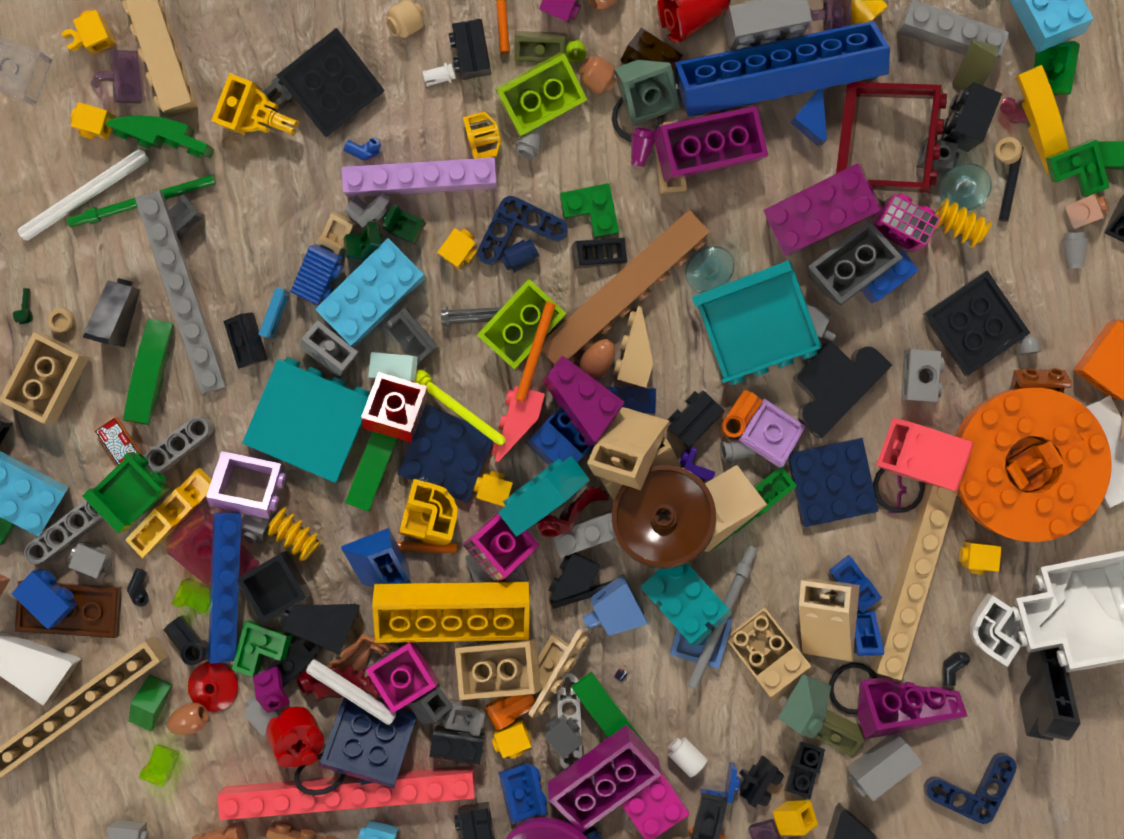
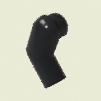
M135 568L127 587V592L134 605L143 607L149 601L148 594L143 586L147 572Z
M958 651L944 660L943 685H956V672L967 666L970 662V657L967 653Z

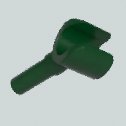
M23 288L21 310L13 312L14 321L16 323L19 322L20 325L33 320L32 312L29 309L30 289Z

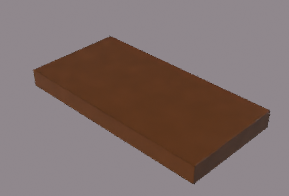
M58 583L61 587L67 588L73 593V599L78 604L57 626L49 629L17 600L15 632L104 638L118 637L121 587Z

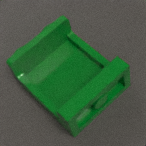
M127 452L123 456L125 459L95 488L88 489L82 495L117 533L127 531L170 489L165 484L167 482L166 478L158 471L154 472L148 466L149 461L139 452L137 454L135 452Z

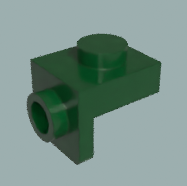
M393 204L391 209L385 213L382 226L389 234L415 245L426 222L421 218L402 211L399 206Z
M367 222L359 236L349 234L344 236L346 257L366 260L382 244V235L379 233L378 223Z

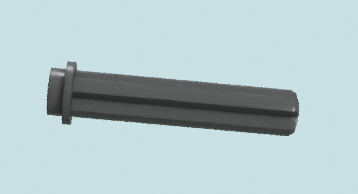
M446 307V310H441V323L450 327V324L489 322L502 307L449 310Z

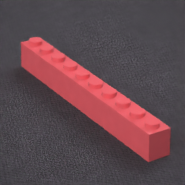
M473 765L399 772L394 788L377 783L361 785L360 778L346 776L342 784L335 790L316 796L308 795L298 790L294 781L225 786L217 795L219 820L475 799L476 778ZM339 777L299 781L307 789L319 790L333 785Z

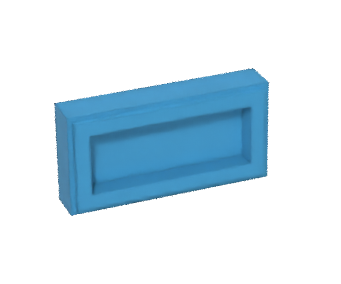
M278 287L275 288L258 335L270 339L274 338L290 292Z

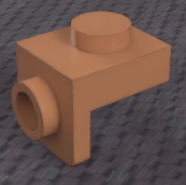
M1098 193L1064 206L1074 229L1106 217V211L1109 210L1105 197H1100Z

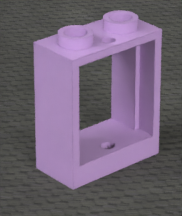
M221 451L206 498L210 507L270 519L272 511H276L278 507L279 497L277 493L279 488L284 487L286 474L283 473L280 463ZM233 467L271 475L263 502L224 495Z

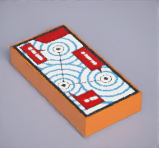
M118 417L112 418L94 431L117 466L125 459L123 456L127 452H135L136 454L139 452L143 455Z

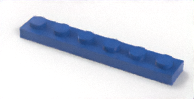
M240 512L213 513L208 661L210 663L234 661L236 655L239 584L236 579L239 578L242 516Z

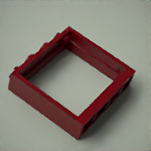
M853 82L847 84L836 174L851 167L860 97L933 99L923 182L869 180L873 190L931 193V187L936 186L938 170H934L935 160L940 159L941 145L937 144L938 135L943 134L944 119H940L941 109H946L947 94L943 93L942 85Z

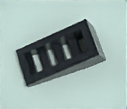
M625 237L575 241L572 244L575 269L627 263ZM612 245H616L617 258H613ZM602 246H606L607 259L603 258ZM592 247H595L597 259L594 260L592 254ZM582 248H585L586 260H584Z

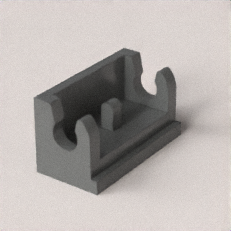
M183 194L179 197L180 200L169 210L178 240L205 216Z
M405 307L386 323L387 326L385 327L410 356L418 357L417 365L421 364L439 349L438 345Z

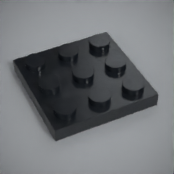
M337 28L276 75L325 138L385 91Z
M988 270L922 314L965 376H969L1030 334V331Z

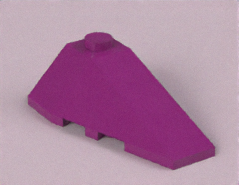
M885 677L862 680L859 685L857 715L865 739L888 736L968 716L959 691L932 686L929 688L916 686L912 682H895L893 679Z

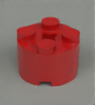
M298 706L282 710V714L276 719L273 717L266 728V737L278 765L281 767H299L314 764L324 745V736L314 715L308 709Z

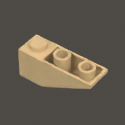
M638 306L636 312H630L627 325L631 326L629 336H623L620 347L621 350H624L622 360L617 359L613 374L617 375V381L647 388L653 367V359L642 307Z

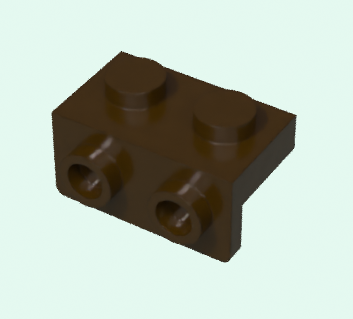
M641 27L627 45L620 61L623 64L636 60L666 62L671 64L673 71L675 69V62H680L683 55Z

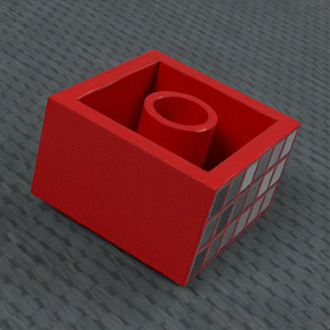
M378 372L361 417L363 428L412 443L428 399L427 386Z

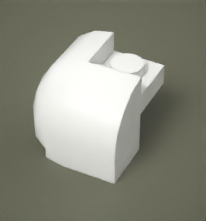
M986 593L972 614L969 624L970 635L974 644L980 650L1008 667L1022 646L1016 642L1021 627L1019 621H1014L1012 615L1013 608L993 595Z

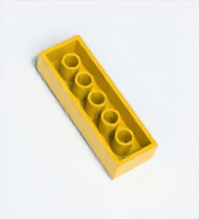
M529 582L374 584L372 610L375 643L529 640Z

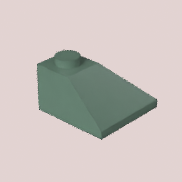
M636 60L614 68L618 88L633 126L680 109L670 63Z
M802 674L778 719L799 734L814 738L821 730L822 722L826 717L831 685Z

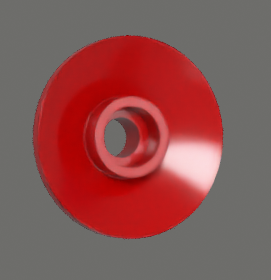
M205 662L191 673L188 680V693L193 703L203 705L207 711H220L227 708L235 700L238 693V679L228 665L222 662ZM208 684H212L214 686V692H209L207 690Z

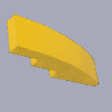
M1040 65L1019 74L1015 79L1025 100L1021 104L1031 125L1027 129L1044 169L1049 174L1046 157L1069 148L1051 86L1043 66Z
M201 468L196 469L161 505L152 510L125 541L141 558H144L206 498L212 479Z

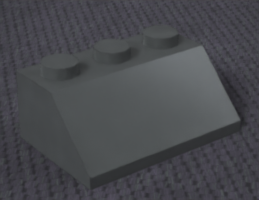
M869 220L809 265L808 277L826 297L841 306L900 262L903 257Z

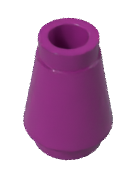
M636 127L634 133H631L632 165L646 166L655 143L653 130Z

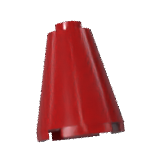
M658 0L657 10L662 28H668L670 34L666 36L670 41L680 43L725 13L729 8L731 0Z

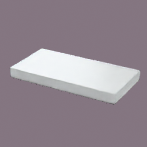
M1108 395L1085 407L1099 421L1109 442L1112 469L1110 483L1103 502L1106 508H1111L1124 501V439L1121 438L1122 418L1111 396Z

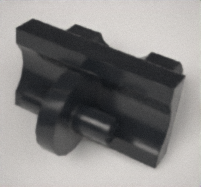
M762 755L756 765L753 764L749 771L743 768L739 774L745 779L741 784L742 790L739 794L748 801L749 805L755 808L758 804L767 806L772 794L766 789L770 783L776 786L780 784L784 774L778 770L779 768L773 762Z

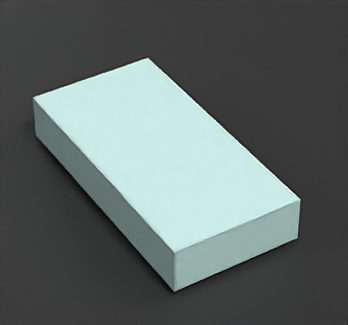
M371 352L368 377L376 378L379 372L415 382L418 357Z

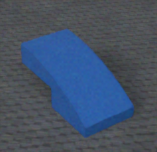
M849 555L829 569L837 582L860 585L858 609L862 613L882 599L874 585Z

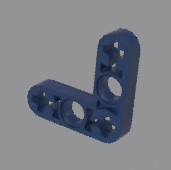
M507 196L500 202L478 248V257L486 265L497 263L516 224L554 242H560L567 236V224L561 218L515 196ZM515 202V207L520 211L523 210V206L527 209L523 213L522 221L518 220L520 214L514 211L511 214H507V208L504 206ZM531 212H536L541 216V222L536 226L527 223L526 218ZM545 218L550 219L548 224L555 227L557 223L560 224L563 233H557L556 236H553L552 230L545 227L544 232L540 229L545 223ZM504 224L508 230L507 234L504 237H496L493 234L495 225ZM491 237L495 242L502 243V245L499 247L496 244L493 249L496 256L489 257L487 260L483 250L490 248L492 242L487 240Z
M997 753L990 760L975 794L936 776L930 777L925 781L924 792L932 801L978 823L987 824L995 817L1016 773L1017 765L1015 760L1006 753ZM1006 761L1009 765L1008 768L1001 769L998 764ZM996 773L998 776L1000 775L1001 777H1003V780L1001 781L996 776H993V774ZM991 782H997L999 784L997 793L988 794L986 790L987 785ZM939 784V787L947 792V796L945 797L939 792L934 794L931 787H937ZM964 794L965 803L962 806H954V796ZM983 795H984L986 798H988L989 800H991L992 803H989L988 801H985V800L982 798ZM978 807H984L987 810V813L979 814L977 812Z

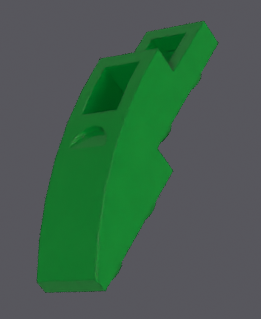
M126 116L107 120L106 123L108 127L114 130L113 135L128 140L130 136L137 139L136 144L150 150L152 146L161 149L162 144L176 150L181 146L188 149L187 154L199 159L202 158V155L211 158L214 151L210 145L192 138L195 132L194 129L175 120L154 116Z

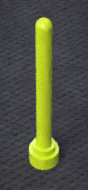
M423 369L416 371L414 383L427 386L428 393L496 444H505L506 438L434 385L430 374Z

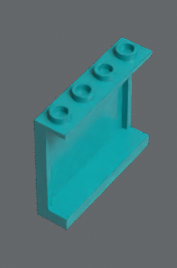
M789 260L692 297L695 307L698 306L716 355L724 378L722 379L723 383L730 381V384L734 385L745 381L744 376L750 373H754L755 377L768 373V367L775 364H778L779 368L793 364L792 358L802 355L804 360L818 355L817 349L822 348L792 262Z
M286 357L285 361L277 359L242 444L332 482H340L343 476L342 470L362 425L361 417L370 391L357 386L355 390L345 387L346 381L334 376L332 380L322 377L324 372L313 367H309L307 371L299 367L301 362Z

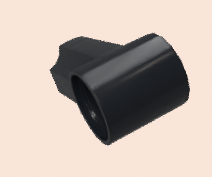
M183 615L170 622L163 629L180 651L181 659L185 664L196 665L208 659L209 643L200 639ZM193 646L198 648L200 652L199 658L193 656Z

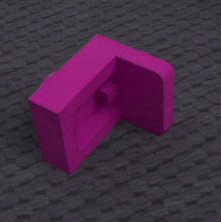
M277 666L253 676L256 700L267 713L290 704L289 697L283 691L282 675Z

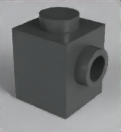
M928 138L921 143L916 165L918 168L925 169ZM937 139V144L941 145L940 159L935 160L934 170H938L940 173H947L953 167L955 168L958 163L959 152H956L958 144Z
M439 686L408 704L421 724L432 723L433 725L444 719L445 713L453 707Z
M564 714L559 718L554 716L544 725L546 729H544L543 736L562 759L566 758L583 744V737L578 732L580 727L572 717L567 719Z

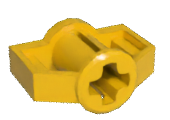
M485 111L463 117L474 159L496 158L502 143L497 122ZM489 120L493 124L471 130L470 124ZM498 142L496 149L481 153L477 152L476 147Z

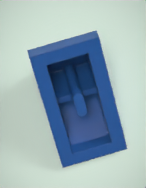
M823 89L817 90L791 121L793 126L817 146L823 145L827 141Z
M857 611L854 653L857 656L884 655L875 611H865L864 613Z

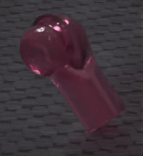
M1006 98L1000 105L1001 114L1011 123L1029 122L1025 111L1020 110L1016 106L1015 99Z

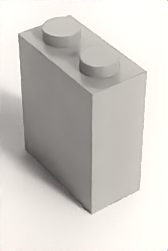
M896 733L885 737L846 768L852 774L848 779L863 797L868 795L874 801L923 763L910 746Z

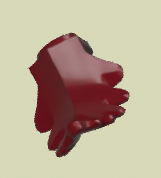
M591 487L589 490L585 489L576 501L570 503L560 514L559 519L556 516L547 515L537 522L539 533L545 537H556L572 532L581 511L591 502L599 500L608 501L609 495L606 494V491H601L599 487L596 489L595 487Z
M339 667L331 668L332 671L366 693H370L375 697L380 696L378 689L374 683L372 684L370 676L365 677L362 670L355 674L353 667H347L344 672ZM305 671L300 673V677L296 679V683L304 696L311 694L317 702L325 698L344 697L322 682L317 681L316 678Z

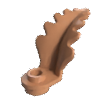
M362 634L357 642L341 652L340 658L329 662V665L325 666L329 669L339 667L342 672L347 667H353L354 671L358 672L359 670L364 671L367 668L370 653L372 651L379 655H383L384 652L390 653L392 642L375 643V634L373 637Z

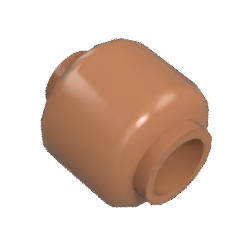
M599 55L593 58L589 56L578 71L580 82L596 94H600L604 90L609 92L617 81L614 77L615 67Z

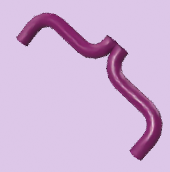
M898 475V486L902 490L897 495L896 508L901 506V495L906 494V487L902 486V476Z

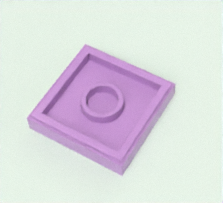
M763 399V402L747 424L744 433L738 441L781 468L784 466L806 426L766 399Z

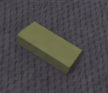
M516 31L514 61L543 62L560 52L565 53L566 33Z
M972 40L952 84L960 89H966L973 82L983 86L997 59L998 46Z
M828 709L826 717L822 722V728L814 737L851 757L854 756L865 741L861 726Z

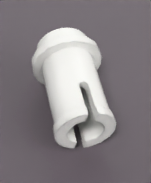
M444 63V66L423 71L427 87L445 81L452 83V80L456 79L452 64L447 65V63Z

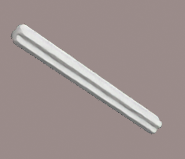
M137 149L18 228V234L23 240H30L148 162V155L143 149Z

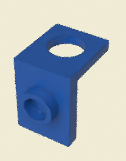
M729 762L725 792L700 788V794L707 793L727 797V803H733L734 792H738L740 777L737 776L735 763Z

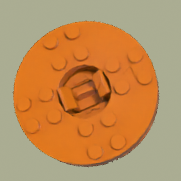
M1046 388L1010 389L997 393L988 398V400H984V403L978 404L963 420L955 435L974 443L957 492V497L961 498L960 502L963 503V507H966V512L989 531L1024 542H1042L1060 538L1075 531L1089 520L1106 495L1112 469L1109 442L1101 424L1090 410L1073 397Z

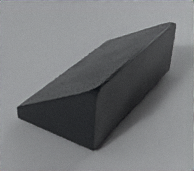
M242 313L223 321L238 369L267 360L261 335H258L259 329L254 313Z

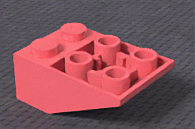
M515 386L513 391H508L505 405L509 406L507 415H502L498 428L503 431L502 435L506 438V442L504 445L494 443L492 454L496 455L495 461H501L539 420L545 399L544 393L528 390L525 402L515 400L518 386Z
M893 418L876 466L896 475L957 492L974 443L916 423Z

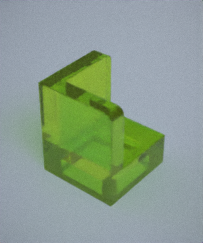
M187 578L181 581L172 605L179 608L188 606L205 613L210 605L211 588Z
M160 744L155 745L149 763L142 768L139 779L163 787L171 778L180 752Z

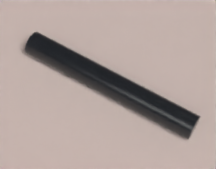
M1022 155L1018 161L1009 166L998 218L1002 222H1009Z
M612 581L590 587L589 590L557 601L550 600L552 609L591 598Z

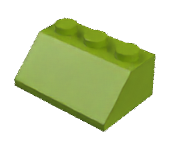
M561 52L494 88L505 112L520 136L587 101L565 53Z
M528 279L477 336L516 371L529 356L545 303L551 302L556 305L546 337L567 316V313Z

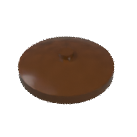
M651 466L641 490L622 485L613 503L612 526L619 544L631 558L648 567L671 569L693 561L707 548L715 532L716 508L708 487L698 476L678 466Z

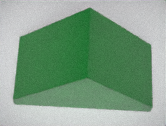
M148 675L130 703L128 722L153 731L173 684Z

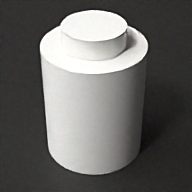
M685 737L674 739L668 746L670 750L668 756L690 778L695 776L707 762V758Z

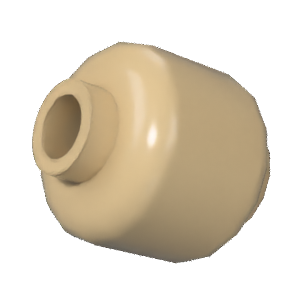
M402 0L389 8L385 21L388 29L394 36L407 38L423 27V17L425 15L418 3L414 4L410 0Z

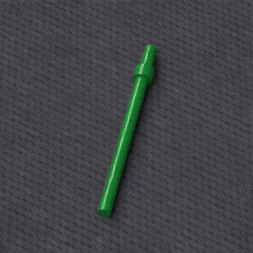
M209 175L159 191H162L164 198L168 199L215 185L216 181L213 175ZM135 198L99 209L97 207L87 209L83 214L67 218V222L70 228L85 223L94 224L101 222L102 218L138 208Z

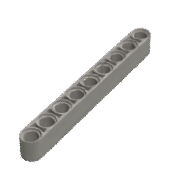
M207 417L191 418L143 455L149 461L148 466L154 472L165 473L214 434L215 425ZM200 421L205 425V432L202 435H199L196 431V425ZM179 437H182L185 441L183 450H179L176 446V441ZM160 452L165 457V462L162 466L156 461V456ZM86 500L26 546L24 551L26 560L32 564H40L52 560L103 521L104 518ZM79 514L84 518V525L82 527L77 523ZM59 530L64 534L63 542H60L57 538ZM38 546H41L44 550L43 557H40L37 553Z

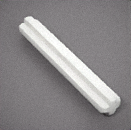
M312 660L306 669L308 674L385 724L390 725L395 719L396 712L392 713L388 706L317 660Z

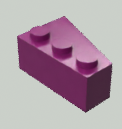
M563 355L557 360L542 381L559 406L567 413L574 427H577L584 437L588 447L596 443L624 404L623 400Z

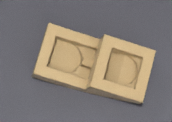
M332 212L322 236L318 237L316 244L341 256L345 249L343 238L346 234H352L356 223L336 212Z

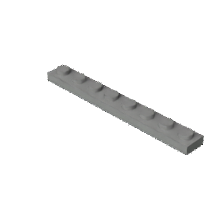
M157 191L136 197L135 200L200 392L203 394L227 386L163 192Z

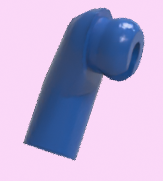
M371 138L366 144L361 146L348 140L343 151L365 161L377 156L382 148L381 142L377 138Z

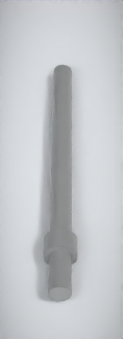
M749 545L741 563H738L734 573L736 575L723 602L730 610L735 603L745 578H748L752 570L750 566L758 550ZM727 619L718 628L712 627V633L707 638L687 684L688 686L697 689Z

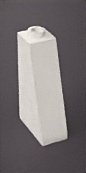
M0 631V676L43 706L53 701L81 659L77 656Z

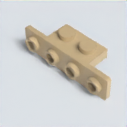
M587 627L578 629L570 644L555 634L550 636L538 657L540 685L543 690L531 708L529 716L533 718L544 715L551 706L550 699L553 694L558 693L564 684L562 679L566 672H570L577 661L575 657L579 650L582 651L588 644L590 629Z

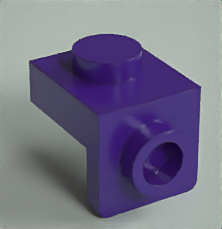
M691 447L688 451L684 450L679 462L680 465H683L682 468L698 476L704 483L706 479L712 480L715 475L714 471L692 464L697 449Z

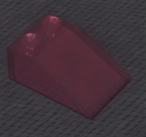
M201 506L165 542L167 554L211 588L213 514ZM241 542L239 577L260 564Z

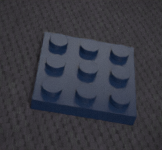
M426 405L398 475L412 481L416 479L439 485L447 489L453 498L468 503L493 441L466 420Z
M863 438L791 452L788 460L792 478L797 485L795 492L803 527L879 512Z
M344 697L323 752L320 767L394 788L417 720L416 715L399 709L396 711V717L393 722L387 725Z

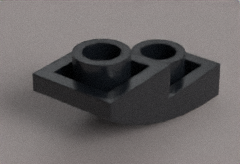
M804 742L799 743L784 791L811 799L816 774L820 773L825 749Z

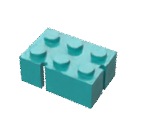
M572 456L564 461L559 458L532 478V481L525 483L515 491L516 493L505 499L503 503L506 506L498 514L517 537L566 502L590 479Z
M688 563L676 568L659 569L640 586L695 648L712 633L706 624L710 622L712 626L718 628L733 614Z

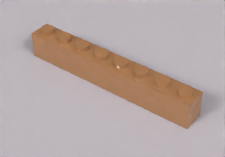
M688 210L544 340L541 351L553 364L562 355L573 363L576 360L574 355L580 349L585 352L595 343L593 338L599 332L604 335L614 326L611 321L618 315L622 319L633 309L630 304L636 299L641 302L652 292L649 289L650 286L655 282L660 285L670 276L668 273L670 268L674 265L679 268L687 261L689 257L686 254L694 248L698 251L708 241L705 237L709 234V231Z

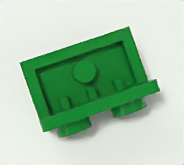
M1075 41L1063 42L1035 53L1034 68L1040 65L1043 66L1054 96L1071 94L1080 44Z

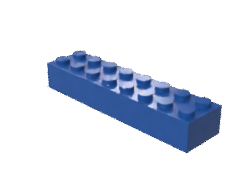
M870 21L675 62L677 89L687 116H699L712 111L727 110L731 107L751 105L764 100H775L783 96L798 95L807 91L826 89L831 86L850 84L854 81L874 79L879 76L888 75L890 47L876 23Z

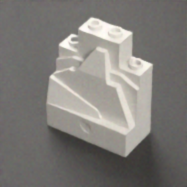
M1124 551L1041 567L1038 575L1035 576L1038 590H1043V593L1016 598L1014 606L1011 607L1014 609L1012 613L1014 621H1019L1021 627L1018 636L1022 647L1026 646L1028 653L1059 647L1060 651H1057L1058 661L1061 667L1065 666L1066 672L1123 663Z

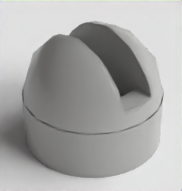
M1034 336L1022 338L1019 342L1020 355L1041 352L1039 340Z

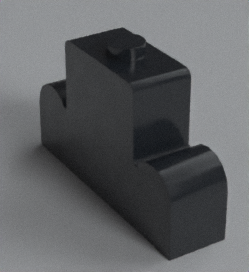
M831 342L824 344L817 351L818 355L802 361L805 365L793 376V380L813 399V402L804 403L798 411V417L801 423L815 437L823 438L891 368L892 364L875 348L869 346L859 348L853 352L851 359H849Z
M1056 647L1031 652L1027 660V673L1031 678L1019 699L1026 736L1053 741L1054 738L1069 741L1081 723L1069 672H1066L1065 666L1061 667L1058 661L1057 651H1060V648Z

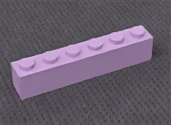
M495 158L342 167L343 193L348 198L355 195L358 197L379 196L382 192L386 195L498 188Z

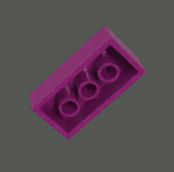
M757 106L665 124L652 132L664 182L755 163L768 156Z
M857 163L763 211L784 256H789L883 210L862 164Z
M626 724L548 782L549 801L583 833L660 777L662 773L659 759Z

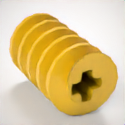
M948 198L942 201L935 212V215L941 218L935 229L943 224V233L946 234L952 229L953 239L959 234L962 235L961 243L971 239L970 248H973L984 239L992 225V221L985 224L983 216L976 219L975 212H970L967 215L966 207L958 210V203L956 202L949 205Z
M284 507L268 524L267 528L270 527L268 535L273 536L277 534V543L285 540V549L293 546L292 555L302 552L299 560L303 562L313 554L323 539L319 542L316 541L317 532L309 536L310 526L300 529L301 519L293 523L295 514L292 513L287 517L284 516L287 509Z

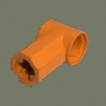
M744 389L726 417L721 421V434L726 438H735L742 435L745 427L763 401L754 393ZM729 420H734L738 424V431L735 434L730 433L726 428Z
M534 694L508 696L506 698L500 697L487 704L484 708L495 729L500 730L512 724L516 720L515 718L529 712L536 702V697Z

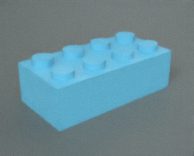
M1010 0L1037 53L1084 34L1094 19L1084 0Z
M387 238L315 310L350 346L356 347L427 277Z
M0 451V517L39 537L69 487Z

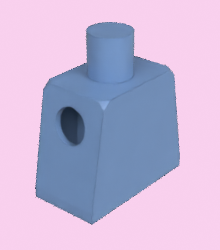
M624 574L591 597L592 606L595 611L582 617L588 629L591 630L602 624L607 635L610 636L648 624L644 612Z

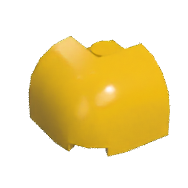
M413 479L398 534L421 539L422 542L429 544H449L452 540L458 513V506H456L454 498L448 493L447 489L439 485Z

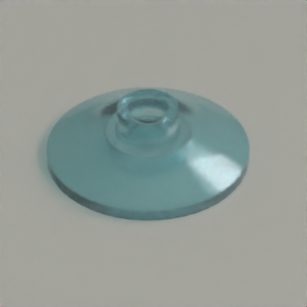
M962 164L945 174L940 183L939 193L942 201L948 198L949 205L956 202L958 203V210L966 207L967 211L979 207L986 201L991 192L992 182L988 172L981 166ZM968 181L967 185L959 186L962 182Z
M710 246L699 250L687 263L685 269L687 282L693 289L700 292H706L725 285L734 272L733 257L726 249L718 246Z

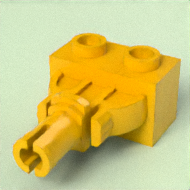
M231 73L227 77L211 120L217 125L241 135H245V132H256L259 130L269 133L270 129L261 125L265 124L294 136L297 130L286 124L296 128L299 126L298 120L268 108L278 110L279 106L269 101L268 97L261 91V87L252 81Z

